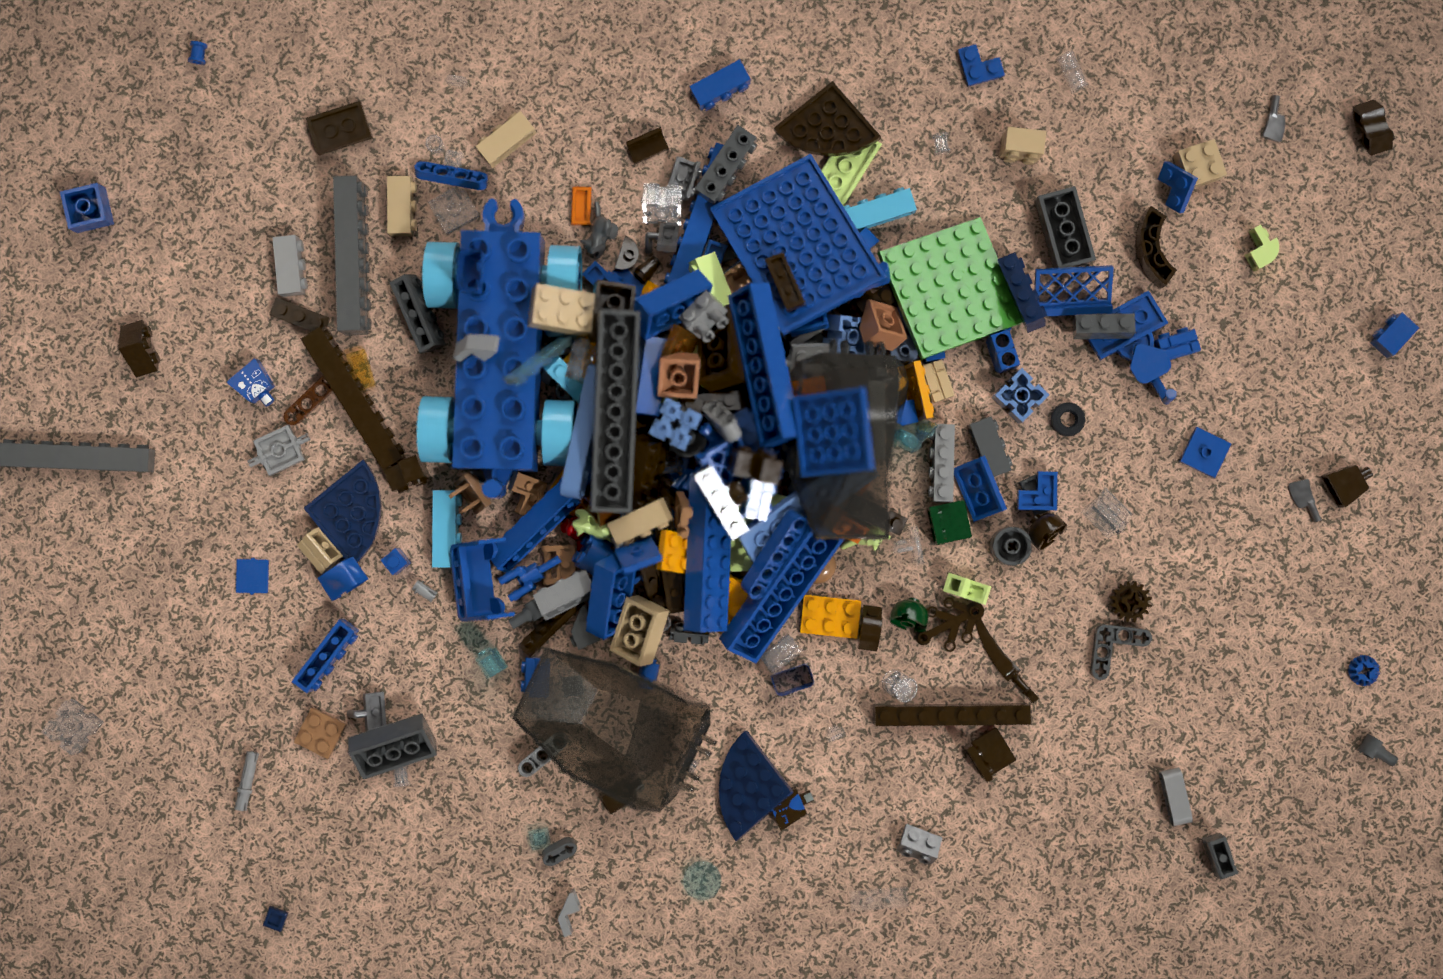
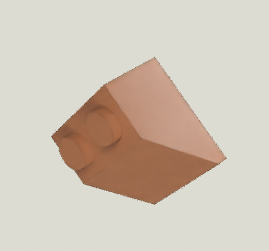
M870 299L866 302L859 327L864 344L893 351L907 339L897 307Z
M675 353L660 357L658 397L697 398L700 369L698 354Z

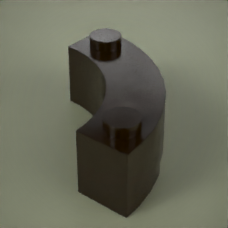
M1150 206L1144 211L1138 223L1135 247L1138 261L1145 275L1155 286L1161 289L1169 283L1177 269L1169 263L1160 248L1161 229L1167 216L1153 206Z

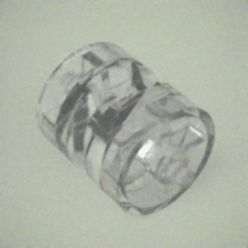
M898 670L887 672L882 680L883 690L901 702L911 701L917 693L918 687L915 680Z

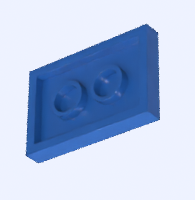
M985 455L954 468V476L974 522L1007 509Z

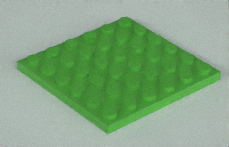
M981 217L877 253L880 262H886L889 265V284L921 360L1023 323L998 266V257Z

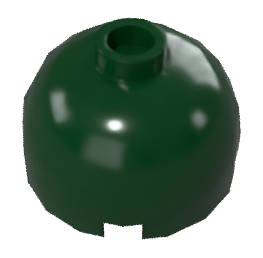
M910 597L897 602L893 606L889 620L891 619L890 623L898 628L906 630V626L914 628V632H924L927 628L929 615L925 606L918 599Z

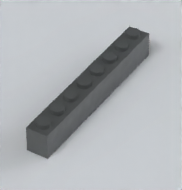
M3 439V443H0L1 467L154 472L155 450L149 449V445H137V448H130V444H118V447H111L109 443H99L98 447L92 446V443L79 442V446H72L73 442H60V445H53V441H41V444H34L32 440H22V444L15 443V440Z

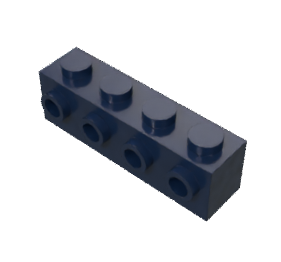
M1014 252L997 259L998 266L1027 333L1046 326V310L1044 306H1039V295L1036 289L1032 290L1030 286L1033 283L1029 273H1024L1025 265L1022 258H1018Z
M749 406L733 415L742 432L740 438L744 446L750 447L752 451H757L760 445L752 409L750 410ZM773 447L761 448L769 450V453L776 455V452ZM783 465L779 480L783 479L784 477L783 473L785 472Z

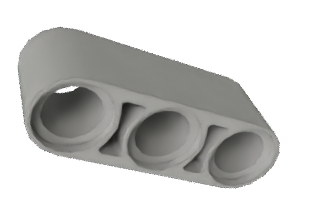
M711 401L703 406L702 410L709 425L724 440L732 442L741 437L742 432L734 415L719 402Z
M556 733L520 762L518 766L519 773L524 777L532 776L563 751L567 745L566 736L562 733ZM554 738H560L563 741V746L556 747L553 744ZM545 750L548 758L544 760L539 758L538 752ZM525 762L531 763L533 770L530 772L525 771L523 764Z
M1180 768L1160 771L1159 777L1162 778L1160 781L1164 797H1166L1165 803L1168 816H1171L1169 817L1171 825L1178 826L1193 822L1185 782Z

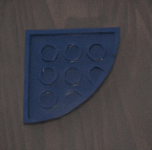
M365 460L359 462L304 507V510L343 555L345 560L354 557L357 563L361 561L375 540L380 526L382 509L378 483Z
M744 731L731 746L724 760L719 781V799L722 815L735 841H739L794 792L748 731Z

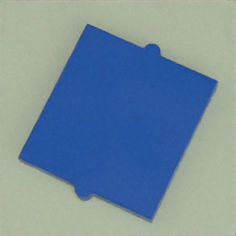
M254 557L251 559H237L236 593H250L251 595L254 593H268L269 560H260Z

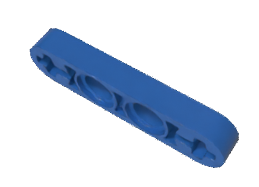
M425 161L418 162L414 166L415 176L421 180L474 190H484L488 186V176L483 172Z

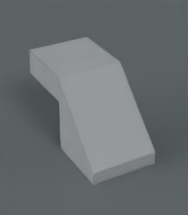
M468 334L456 343L453 358L460 362L472 353L485 361L497 353L499 337L495 335Z
M575 888L570 891L558 917L564 937L572 935L573 932L568 915L580 911L581 908Z

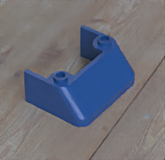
M506 537L465 542L451 546L450 559L457 615L460 621L489 620L515 616V612L504 613V602L498 597L494 598L490 559H494L498 553L496 543L505 542Z

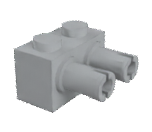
M705 290L679 316V319L697 337H702L704 342H709L711 340L708 336L712 339L714 338V333L710 330L714 324L718 328L725 327L722 322L726 325L728 324V319L724 316L728 311L716 297Z

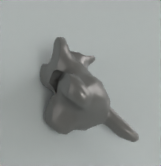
M596 201L594 203L595 220L592 224V233L587 240H581L580 242L584 245L587 253L595 254L597 258H600L605 252L606 241L617 237L618 226L606 217L601 216V207Z

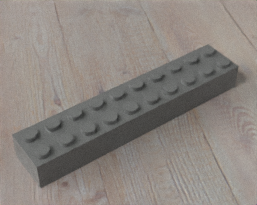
M597 310L589 510L591 512H632L640 311Z

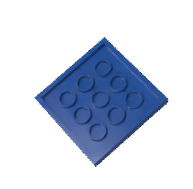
M866 387L792 397L801 477L875 470Z

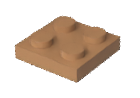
M311 707L294 743L326 759H330L347 724Z

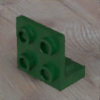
M964 500L926 508L934 545L972 537Z

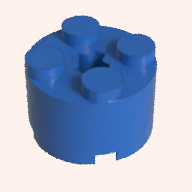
M585 534L580 542L582 547L579 552L576 551L574 553L572 562L575 563V567L586 570L588 574L593 576L594 564L613 554L614 550L610 549L613 544L607 539L601 540L595 536Z

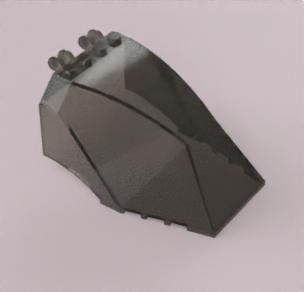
M831 339L828 343L829 352H821L796 362L789 373L793 396L866 387L875 470L801 477L797 438L782 444L781 456L783 467L790 476L791 486L795 488L798 494L799 504L803 506L806 512V520L815 539L888 540L892 467L909 386L906 368L896 356L885 355L886 348L883 342H877V355H874L872 341H868L865 344L866 354L849 353L847 340L841 341V353H837L838 344L836 339Z
M545 648L512 717L520 728L533 738L535 744L547 753V757L560 767L561 772L618 800L635 811L660 812L677 796L681 787L694 792L695 787L684 782L686 776L694 781L700 780L699 775L689 771L698 751L706 756H711L712 752L709 749L701 747L703 740L714 746L718 742L706 735L710 727V705L700 699L620 665L550 648Z

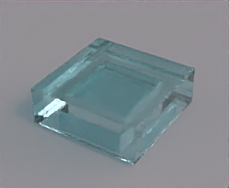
M548 827L529 830L532 850L543 849L551 845Z

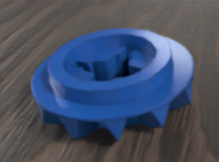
M1367 655L1355 657L1348 667L1351 680L1360 686H1371L1372 683L1377 681L1378 675H1380L1379 665L1374 658ZM1363 665L1365 668H1371L1367 671V675L1359 673L1363 670Z

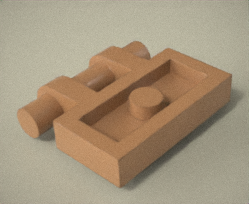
M676 491L674 524L679 536L687 538L689 535L688 521L692 518L693 510L689 506V499L686 498L685 493Z

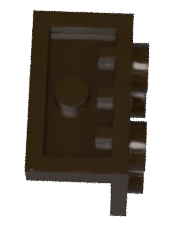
M996 727L963 746L981 777L987 783L994 779L992 777L993 774L1016 761L1015 756Z

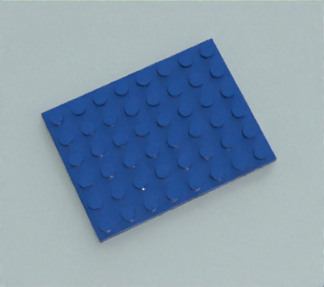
M811 154L710 207L713 217L752 283H769L778 327L783 336L887 280L882 268ZM781 252L786 257L806 303L805 306L788 313L765 262L766 258Z

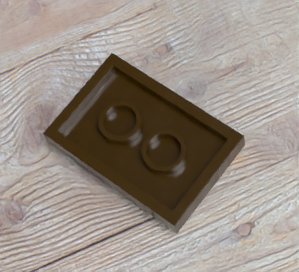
M361 101L306 118L316 153L319 156L373 139Z

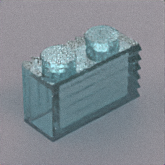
M488 647L477 654L479 657L475 662H478L487 679L508 667L497 648L491 649V647Z

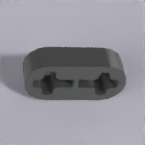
M564 837L543 849L541 855L544 864L554 866L574 855L577 851L576 842L572 837Z

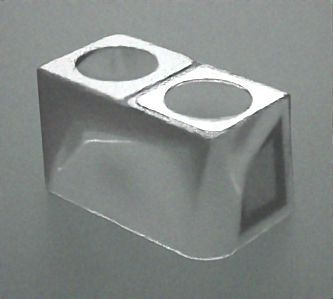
M787 633L767 649L760 658L772 675H774L799 655L803 649Z

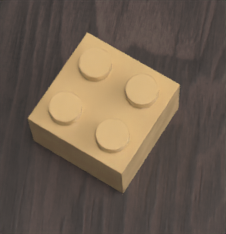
M1007 127L1001 137L999 159H1004V162L1014 163L1016 160L1023 161L1025 165H1034L1044 155L1047 131Z
M1215 139L1179 150L1173 155L1176 166L1198 177L1194 188L1221 180L1227 175Z

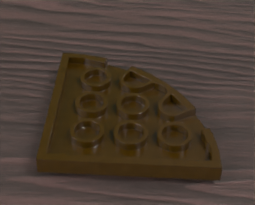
M833 81L773 128L774 132L791 146L820 156H842L856 153L881 139L879 133Z

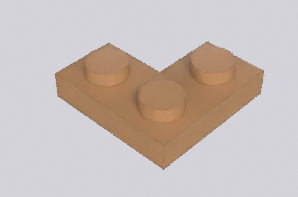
M514 471L507 489L522 494L515 512L525 515L534 504L542 499L547 483Z

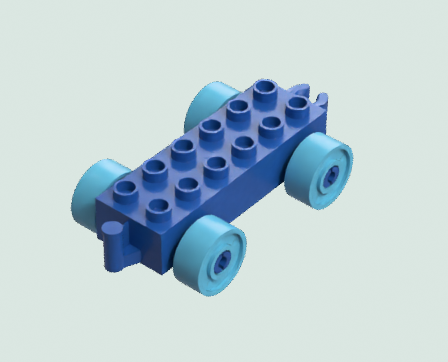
M491 198L485 204L482 213L483 222L485 223L484 231L461 230L460 244L458 242H427L423 258V293L425 304L428 308L458 309L457 342L468 334L495 335L499 337L497 353L485 361L472 353L460 362L456 360L455 398L422 397L417 418V447L421 462H453V468L460 470H482L486 482L482 484L483 494L488 498L498 499L506 494V486L513 471L538 472V446H542L544 466L566 465L577 416V403L571 400H545L543 418L539 420L541 365L539 363L541 362L542 329L528 327L532 288L536 284L582 291L583 264L581 246L550 245L548 263L544 265L545 240L540 232H522L525 223V213L517 199L511 200L510 209L513 217L508 224L503 225L495 220L498 203L495 199ZM462 249L482 250L485 256L483 294L462 293L456 286L458 253ZM472 258L468 261L467 267L470 271L477 272L481 268V262L477 258ZM470 278L466 282V288L469 291H476L480 287V282L476 278Z

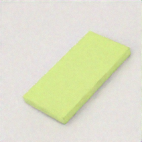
M877 141L856 153L830 156L821 171L843 206L851 196L882 143Z

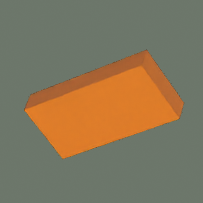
M572 186L571 225L590 226L592 187Z

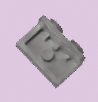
M677 156L665 194L684 201L693 197L696 188L694 186L695 180L699 179L702 168H699L701 162H692Z
M906 824L896 851L905 857L916 858L923 864H933L938 857L943 837Z

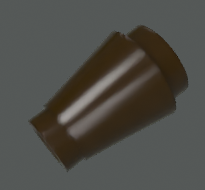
M652 256L636 267L633 275L642 284H645L647 281H650L661 262L658 258Z

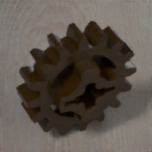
M1124 581V586L1120 583L1117 584L1119 589H1112L1115 594L1114 596H1109L1113 600V603H1110L1109 606L1115 608L1112 610V613H1118V619L1124 617V622H1129L1130 618L1132 622H1136V617L1143 620L1142 614H1149L1146 609L1147 607H1152L1151 604H1148L1152 597H1147L1146 595L1149 593V590H1142L1144 585L1139 584L1137 586V581H1132L1131 585L1129 581ZM1127 590L1125 595L1120 596L1123 591ZM1138 592L1140 593L1142 600H1140ZM1127 600H1134V604L1127 603ZM1119 603L1123 606V611L1120 609ZM1141 607L1138 612L1134 613L1135 609Z

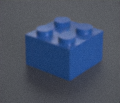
M99 183L60 191L68 229L81 233L114 225L106 187Z

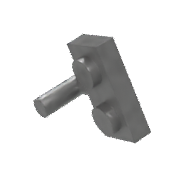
M660 223L659 233L647 232L645 234V253H652L653 240H658L657 251L666 253L676 252L679 224Z
M384 692L363 694L364 710L347 711L348 717H365L366 732L385 726Z

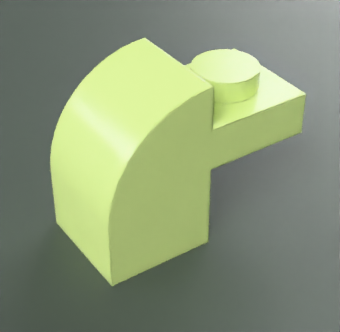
M1261 225L1248 231L1257 246V249L1244 255L1253 272L1274 261L1279 252L1278 239L1275 238L1270 241L1267 230L1262 228Z
M948 573L943 591L986 605L991 586Z

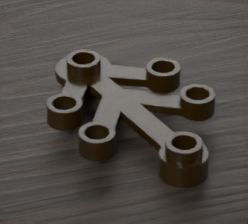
M946 597L943 600V606L947 609L955 608L963 611L958 616L937 610L934 606L927 607V611L930 608L935 609V614L928 617H937L947 621L928 631L917 632L915 635L916 642L920 645H927L932 637L950 629L947 641L944 642L943 647L946 651L952 652L956 648L955 640L960 624L968 619L965 632L961 634L960 638L964 643H970L973 640L972 631L975 622L984 615L982 604L970 602L966 605L954 601L951 597ZM948 599L952 601V605L949 607L945 604ZM973 608L978 609L976 615H973L971 612ZM922 634H926V641L920 640ZM965 634L970 635V639L968 641H965L963 639V636ZM949 642L953 644V648L950 650L946 648Z

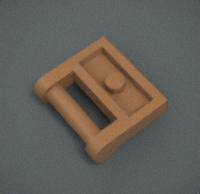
M576 545L541 546L544 563L551 559V551H556V556L558 555L562 561L557 564V578H552V568L544 572L545 579L542 580V584H554L560 579L571 577L577 571L575 563L572 562V557L576 552Z

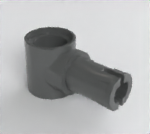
M535 599L524 605L520 613L508 621L512 628L515 629L527 621L531 622L533 620L535 622L543 616Z
M1370 734L1365 736L1357 749L1360 753L1363 752V755L1371 759H1380L1392 767L1398 761L1397 756L1385 749L1382 741Z

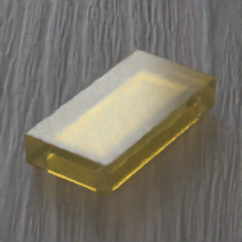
M362 349L346 354L347 360L354 368L353 375L356 379L360 378L365 386L363 390L376 386L366 350Z

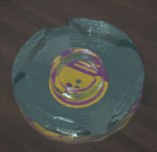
M697 861L691 864L685 871L683 878L684 888L688 895L698 900H707L715 896L722 882L718 868L707 861Z

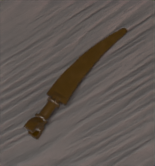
M982 619L977 620L975 625L979 637L998 671L1007 682L1012 679V682L1017 684L1022 690V694H1025L1031 703L1036 702L1039 699L1038 696L1030 689L1031 686L1028 687L1022 680L1021 675H1018L1021 670L998 646Z

